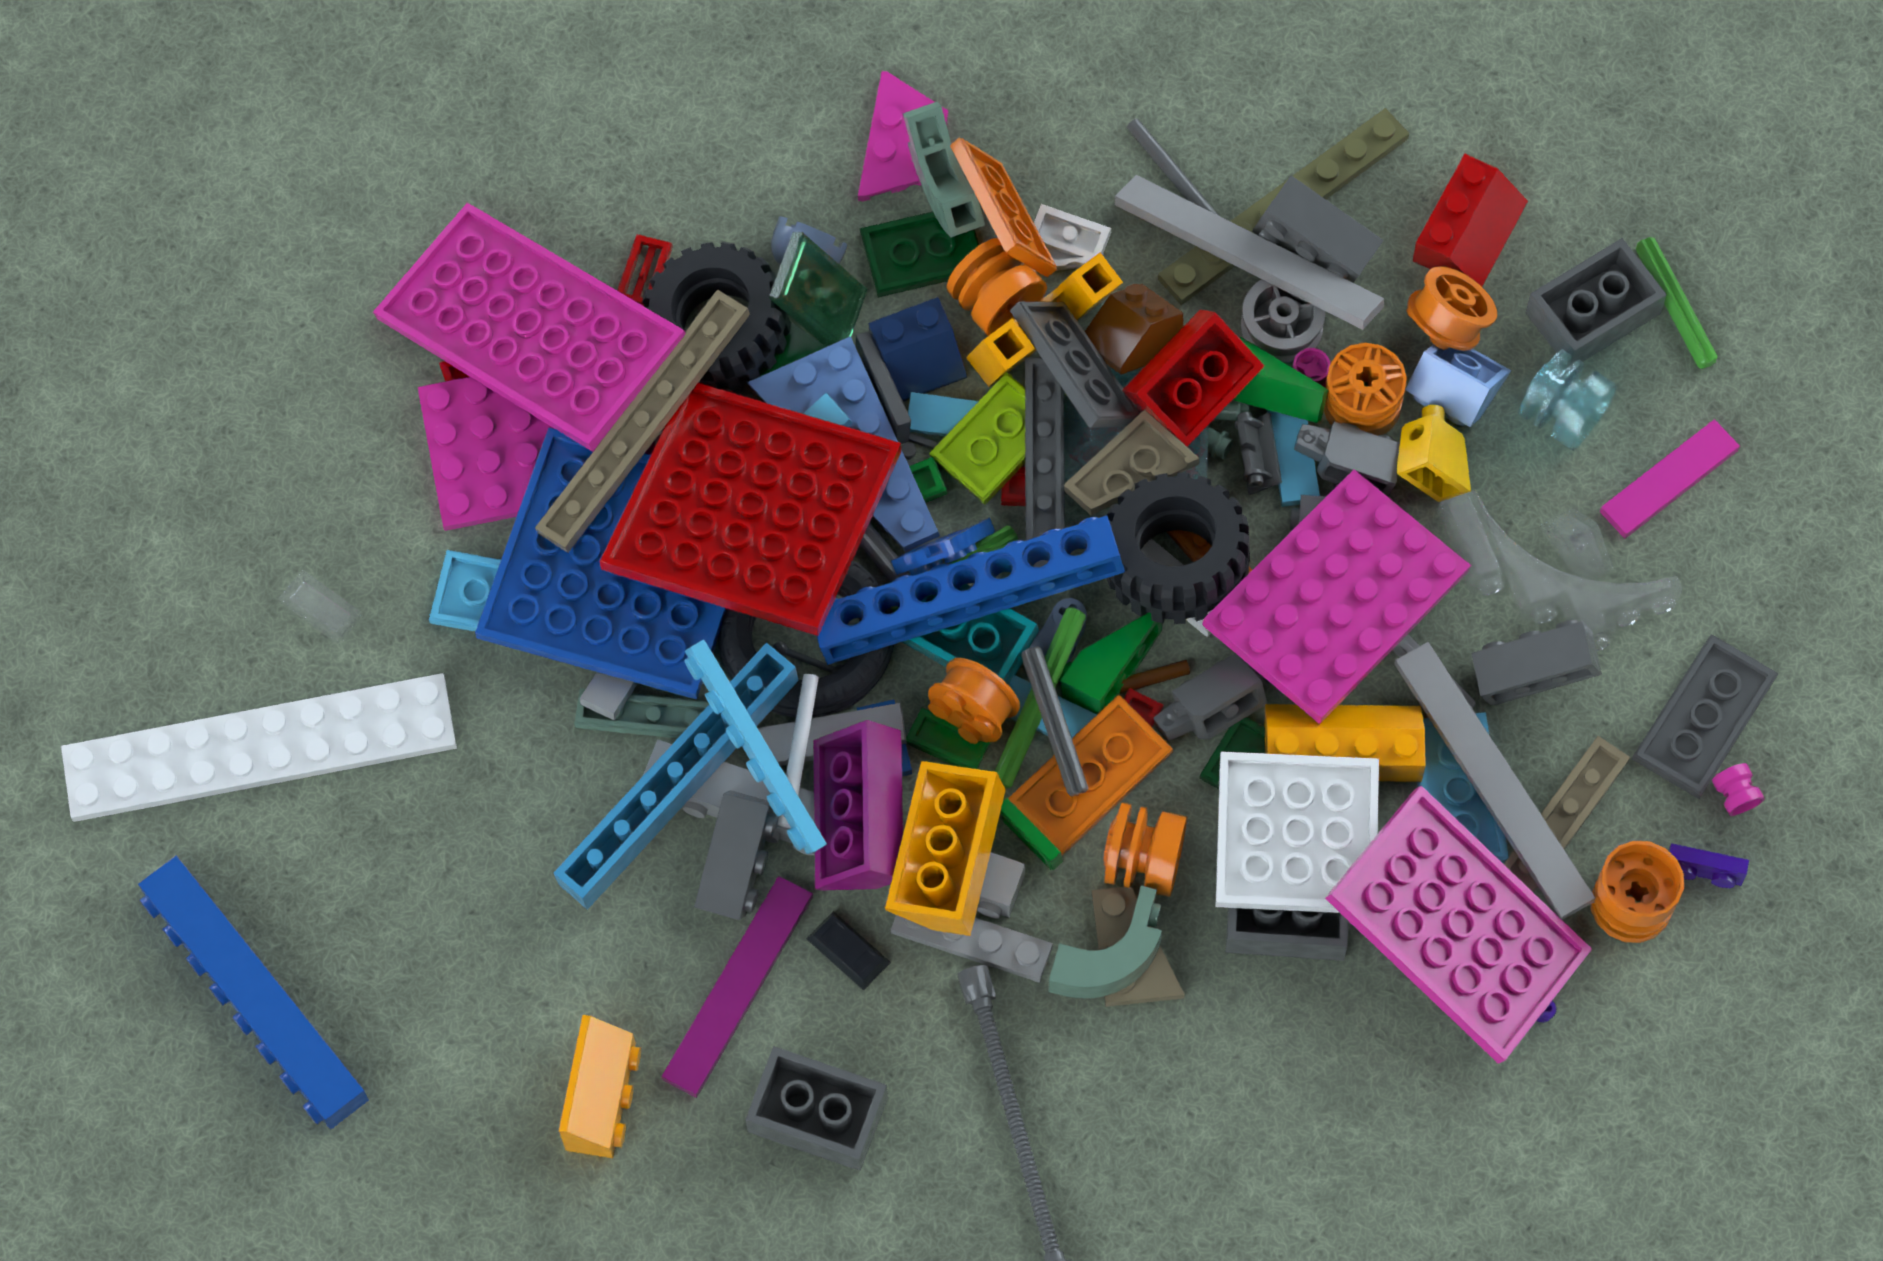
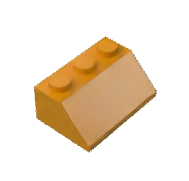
M582 1015L559 1133L566 1151L613 1158L615 1147L622 1148L626 1124L620 1123L623 1109H630L633 1086L628 1085L630 1071L638 1070L641 1047H635L636 1042L633 1033L588 1015Z

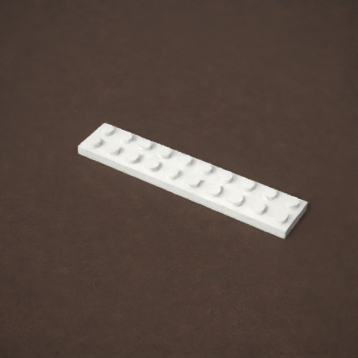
M444 673L68 744L61 746L70 815L73 822L452 750L457 749L445 676Z

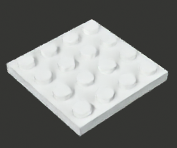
M1221 752L1215 907L1340 913L1325 897L1378 834L1379 759Z

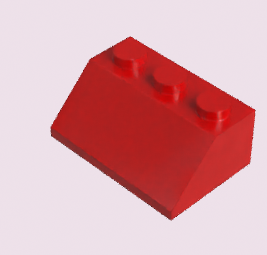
M1464 153L1416 241L1412 261L1428 269L1447 267L1457 270L1483 287L1524 211L1528 200L1498 168Z
M1199 310L1122 391L1141 411L1146 410L1187 447L1263 369L1264 364L1216 312Z

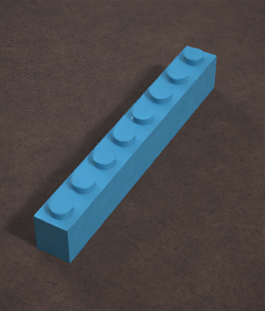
M766 642L730 683L757 726L799 680L796 667ZM708 705L553 873L558 885L587 910L736 749L726 732L729 724L722 712L716 714Z

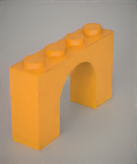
M1100 252L1070 274L1056 289L1039 302H1064L1075 319L1079 320L1103 302L1123 281ZM1012 318L982 340L966 358L986 385L990 387L1006 372H1010L1022 363L1026 357H1030L1037 350L1017 320Z

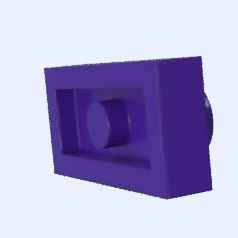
M1672 843L1668 849L1678 860L1684 873V880H1693L1697 876L1711 879V883L1715 886L1733 888L1735 885L1741 886L1747 875L1748 859Z

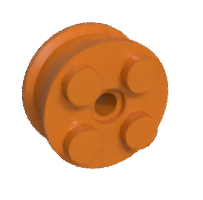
M1434 267L1430 269L1425 275V286L1423 289L1413 292L1409 297L1407 314L1429 335L1431 342L1436 347L1443 350L1452 348L1462 351L1475 348L1480 341L1481 329L1491 326L1497 318L1495 303L1490 295L1467 275L1447 267Z
M965 658L951 659L946 665L947 675L943 681L933 684L928 690L929 710L935 716L958 727L959 735L969 743L977 744L978 741L996 742L1002 735L1001 725L1006 718L1014 717L1020 710L1018 697L1002 678L985 666Z

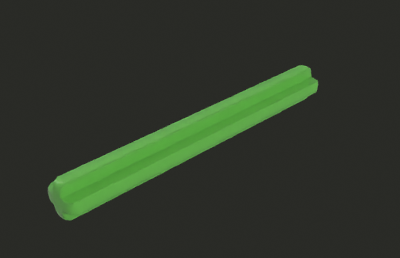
M1068 607L1065 610L1045 656L1054 688L1058 683L1086 619L1085 613L1072 607ZM1032 687L994 771L998 773L1005 788L1012 787L1042 719Z

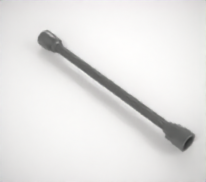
M977 965L960 971L957 976L965 1003L972 1005L974 1013L978 1015V1020H980V1028L982 1029V1034H984L983 1038L985 1039L984 1042L989 1058H991L990 1062L996 1077L998 1091H1000L999 1094L1002 1096L1001 1101H1003V1109L1005 1110V1115H1007L1006 1119L1009 1120L1010 1133L1015 1144L1014 1147L1017 1149V1158L1019 1159L1020 1168H1022L1023 1178H1025V1186L1028 1188L1027 1192L1029 1193L1031 1207H1033L1032 1210L1035 1212V1221L1038 1222L1037 1227H1039L1038 1231L1040 1232L1039 1235L1041 1236L1045 1251L1044 1260L1072 1261L1065 1260L1063 1251L1059 1249L1058 1239H1056L1057 1236L1054 1234V1225L1051 1224L1052 1219H1050L1051 1215L1046 1204L1044 1190H1041L1043 1187L1040 1185V1176L1038 1175L1037 1166H1035L1034 1156H1032V1148L1029 1146L1030 1142L1028 1141L1027 1132H1025L1026 1128L1021 1117L1022 1113H1020L1019 1103H1017L1018 1099L1016 1098L1012 1079H1010V1071L1008 1070V1065H1006L1007 1061L1005 1060V1055H1003V1047L1001 1046V1041H999V1033L994 1022L991 1000L995 999L996 995L988 966Z

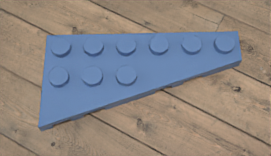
M851 336L747 382L749 387L765 403L802 414L827 393L853 422L849 428L898 442ZM901 452L873 517L906 552L940 535L905 456Z

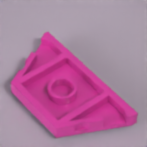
M881 71L858 191V201L862 202L870 200L871 196L891 191V193L906 190L911 185L921 186L908 147L910 140L903 113L932 104L934 101L887 71ZM942 107L944 118L947 125L948 110Z

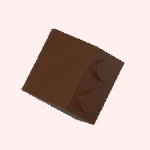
M1132 284L1124 290L1110 294L1084 332L1105 363L1119 374H1124L1146 366L1184 327L1183 312L1144 284Z

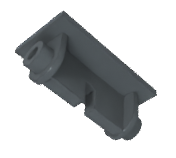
M1251 412L1238 414L1235 428L1238 430L1245 473L1243 474V479L1247 483L1248 494L1252 495L1282 483L1270 413L1257 418H1253Z

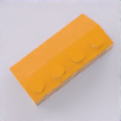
M1265 704V754L1379 759V781L1422 782L1426 762L1425 728L1421 706L1338 705L1319 724L1296 704Z
M921 761L885 905L886 911L934 931L971 936L1006 790L997 772Z

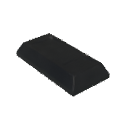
M834 911L806 938L863 991L891 963Z

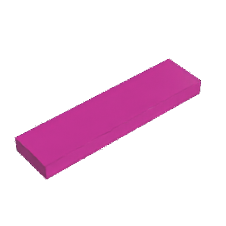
M1714 419L1601 507L1600 513L1626 539L1738 452L1740 445Z

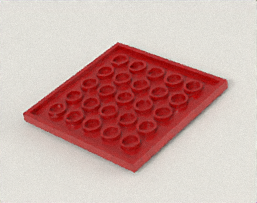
M697 383L665 425L600 559L601 570L819 636L902 452L901 443Z

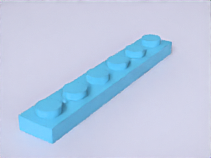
M703 639L685 650L689 657L685 660L689 672L695 680L701 678L709 691L705 694V697L710 707L716 714L722 712L729 724L726 732L736 748L743 747L750 759L746 762L748 770L758 783L763 781L770 792V795L767 796V801L778 817L783 814L791 828L787 830V833L794 846L799 851L804 849L806 854L813 853L825 846L827 843L705 640Z

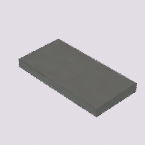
M1017 302L1010 310L1089 428L1126 427L1140 414L1133 402L1122 391V386L1064 302Z
M1711 634L1634 753L1632 760L1700 799L1777 678L1778 673Z

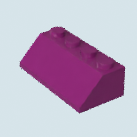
M865 720L813 740L814 823L827 843L815 851V889L817 890L879 889L890 885L903 837L901 730Z

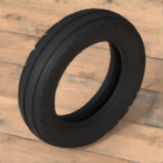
M852 560L837 595L844 598L856 594L862 588L879 587L880 584L864 567ZM891 607L888 608L884 613H893ZM726 608L718 636V645L724 667L730 678L733 679L757 653L752 642L753 626L757 617ZM894 644L851 657L837 671L819 678L812 718L838 713L864 698L885 673L892 656ZM799 680L771 712L796 718L802 680Z

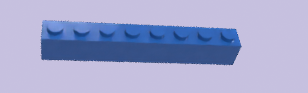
M177 856L173 857L138 884L145 895L140 899L144 908L153 919L160 914L168 924L163 928L164 933L176 948L183 943L191 953L186 957L187 962L199 977L206 973L214 982L209 987L210 991L222 1006L229 1002L237 1011L232 1016L236 1024L245 1035H248L250 1032L256 1035L260 1040V1043L255 1046L269 1065L275 1061L284 1071L279 1075L280 1079L293 1095L298 1091L302 1093L308 1101L303 1105V1108L317 1125L324 1121L331 1130L369 1101L363 1088Z

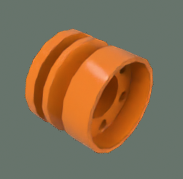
M998 237L982 243L971 251L956 266L946 285L947 292L953 299L958 300L962 309L972 310V320L987 336L1013 318L1015 320L1010 310L1017 302H1039L1044 298L1047 291L1046 282L1037 272L1025 264L1021 265L1022 262L1007 254Z
M1366 342L1350 345L1337 353L1329 365L1325 387L1328 389L1324 412L1331 426L1334 421L1341 424L1349 423L1357 426L1362 431L1374 435H1384L1392 430L1400 417L1407 381L1404 365L1395 353L1381 345ZM1363 382H1367L1368 387L1364 386Z
M1122 802L1116 817L1111 822L1103 857L1105 865L1104 883L1114 885L1119 869L1122 868L1126 869L1124 887H1131L1137 872L1145 873L1144 887L1156 889V894L1170 897L1180 862L1188 816L1162 811L1155 827L1147 826V807H1140L1137 821L1133 823L1130 822L1132 804Z
M1631 841L1619 845L1607 856L1592 890L1595 901L1591 904V912L1596 923L1609 936L1623 942L1641 943L1658 936L1667 927L1684 890V873L1678 860L1666 848L1650 841Z

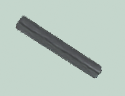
M1039 646L1028 648L1021 653V657L1067 793L1070 796L1082 794L1088 790V785L1043 652Z

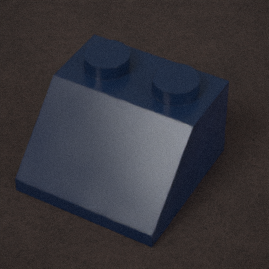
M938 297L868 323L869 333H871L902 402L910 400L911 392L926 394L967 378L952 326Z

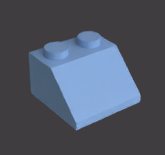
M1433 344L1424 351L1405 390L1413 394V398L1424 406L1439 405L1443 407L1446 417L1451 422L1471 427L1481 418L1511 370L1474 349L1462 351L1448 348L1443 350Z

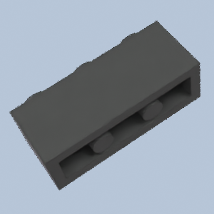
M1563 621L1556 625V629L1545 632H1525L1519 636L1518 640L1508 643L1501 641L1491 642L1484 645L1482 650L1471 653L1480 696L1490 706L1602 675L1593 632L1583 621Z
M732 790L723 793L694 908L737 920L745 917L747 911L753 912L759 890L754 889L757 874H763L769 853L763 851L767 836H773L778 822V816L773 813L767 800Z

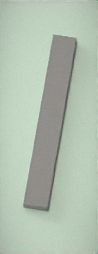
M1138 175L1132 178L1115 195V206L1362 330L1384 308V298Z
M1427 642L1395 659V667L1555 914L1563 920L1594 903L1595 896L1430 643Z

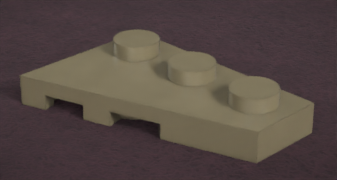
M1144 410L1064 484V491L1090 515H1093L1113 504H1117L1118 497L1125 490L1129 489L1131 492L1135 490V483L1143 479H1147L1148 482L1156 480L1155 475L1167 473V477L1176 476L1178 472L1182 473L1199 465V457Z
M1131 887L1092 890L1098 950L1113 946L1127 933L1137 903V898ZM1160 946L1153 962L1141 977L1126 988L1104 996L1105 1007L1184 999L1185 994Z

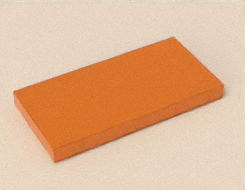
M959 137L950 147L1005 252L1045 277H1049L1057 270V266L1003 164Z
M1120 695L1113 699L1072 738L1088 785L1086 792L1076 796H1070L1067 793L1054 755L1008 798L1053 843L1062 856L1173 753V748Z

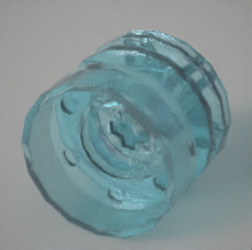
M1562 349L1535 375L1526 390V395L1520 405L1518 414L1529 420L1537 413L1534 425L1540 429L1549 423L1552 418H1555L1556 422L1551 436L1573 451L1580 446L1599 422L1611 403L1618 386L1597 371L1590 374L1583 382L1579 381L1585 364L1578 359L1568 368L1572 355Z

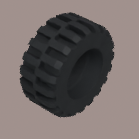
M713 242L702 243L701 249L694 251L689 247L681 251L682 256L674 260L671 257L663 263L665 270L662 273L655 272L649 281L653 289L645 290L642 302L647 309L684 330L690 313L700 303L711 298L717 290L726 295L736 296L749 303V317L698 382L717 389H721L723 386H729L730 390L741 388V382L747 379L752 381L761 377L759 370L763 367L770 370L777 362L774 356L775 353H783L787 345L784 336L790 333L791 327L788 317L790 310L776 274L772 272L769 264L762 257L756 258L754 251L746 247H741L737 251L734 243L722 242L721 247H715Z
M1178 472V477H1167V473L1155 475L1156 480L1150 482L1147 479H1143L1135 483L1134 491L1125 490L1118 497V505H1111L1106 514L1125 570L1124 573L1106 578L1110 588L1116 591V598L1123 605L1127 606L1131 603V611L1141 617L1150 612L1152 621L1164 623L1165 619H1173L1174 624H1186V619L1194 617L1196 621L1203 620L1208 615V612L1213 610L1249 573L1250 543L1247 517L1242 514V507L1237 499L1233 497L1229 499V491L1219 484L1216 487L1211 486V480L1198 476V479H1192L1189 473ZM1174 530L1195 533L1212 546L1202 558L1183 566H1166L1156 563L1146 557L1141 551L1143 546L1156 535Z

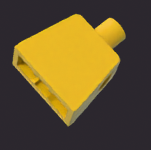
M1428 405L1422 409V418L1406 423L1402 427L1397 474L1437 502H1444L1471 492L1463 434L1445 422L1443 407Z

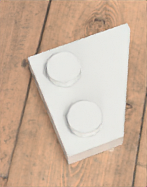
M1041 204L1034 221L1042 240L1057 266L1056 271L1080 268L1101 252L1103 255L1111 235V228L1043 204Z

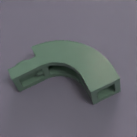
M934 102L903 113L910 140L908 147L918 178L932 211L942 228L950 237L984 226L985 222L980 203L971 185L964 177L950 147L951 140L942 106L938 102Z
M1141 886L1130 927L1125 936L1113 946L1102 950L1090 951L1059 943L1049 978V992L1072 998H1097L1116 993L1141 977L1153 962L1161 944L1162 930L1155 929L1162 904L1155 903L1157 890Z

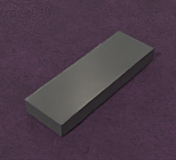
M868 331L856 335L855 343L857 352L897 441L901 444L906 443L909 439L911 419L871 333Z

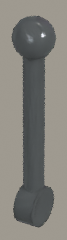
M781 641L773 646L782 656H790L831 673L843 666L837 665L834 667L827 665V663L788 648L787 644Z

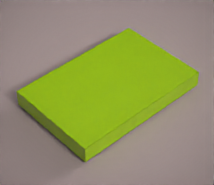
M1007 372L929 453L935 462L984 505L1025 464V387Z

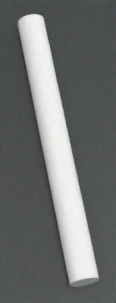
M813 674L803 675L786 777L797 795L800 789L819 679L818 676ZM784 815L779 816L777 824L782 827L791 828Z

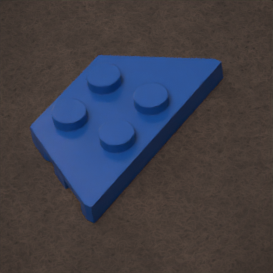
M989 517L973 526L955 531L916 547L891 560L895 573L898 575L909 571L910 575L914 576L943 563L942 559H944L945 563H949L962 558L968 553L977 550L975 543L994 533V526Z

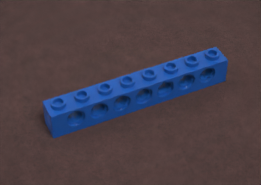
M1108 516L1086 518L1075 526L1062 530L1051 529L1043 533L1042 536L1030 540L1013 541L998 550L988 553L977 552L970 555L967 559L953 564H939L931 568L930 571L921 574L900 576L892 583L879 587H865L857 591L856 594L840 599L835 598L820 634L817 636L827 665L1124 573L1125 570ZM1076 549H1085L1080 555H1070ZM1038 561H1048V563L1042 567H1033V565ZM1002 572H1011V574L1004 579H996V577ZM967 583H972V584H974V585H973L970 589H968V590H965V591L959 590V588H960L962 585H964V584H967ZM928 595H936L930 602H921ZM890 607H899L894 613H884ZM854 618H862L856 625H847Z

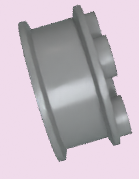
M1261 279L1250 288L1244 299L1241 333L1244 339L1285 364L1293 363L1298 352L1307 348H1316L1320 343L1323 334L1325 311Z

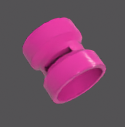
M1307 348L1298 352L1294 358L1293 368L1310 379L1316 377L1312 380L1326 387L1330 359L1326 353L1316 348Z
M1747 763L1729 767L1712 779L1716 790L1719 793H1723L1724 797H1727L1724 806L1730 816H1736L1760 805L1765 799L1759 787L1751 786L1753 774Z

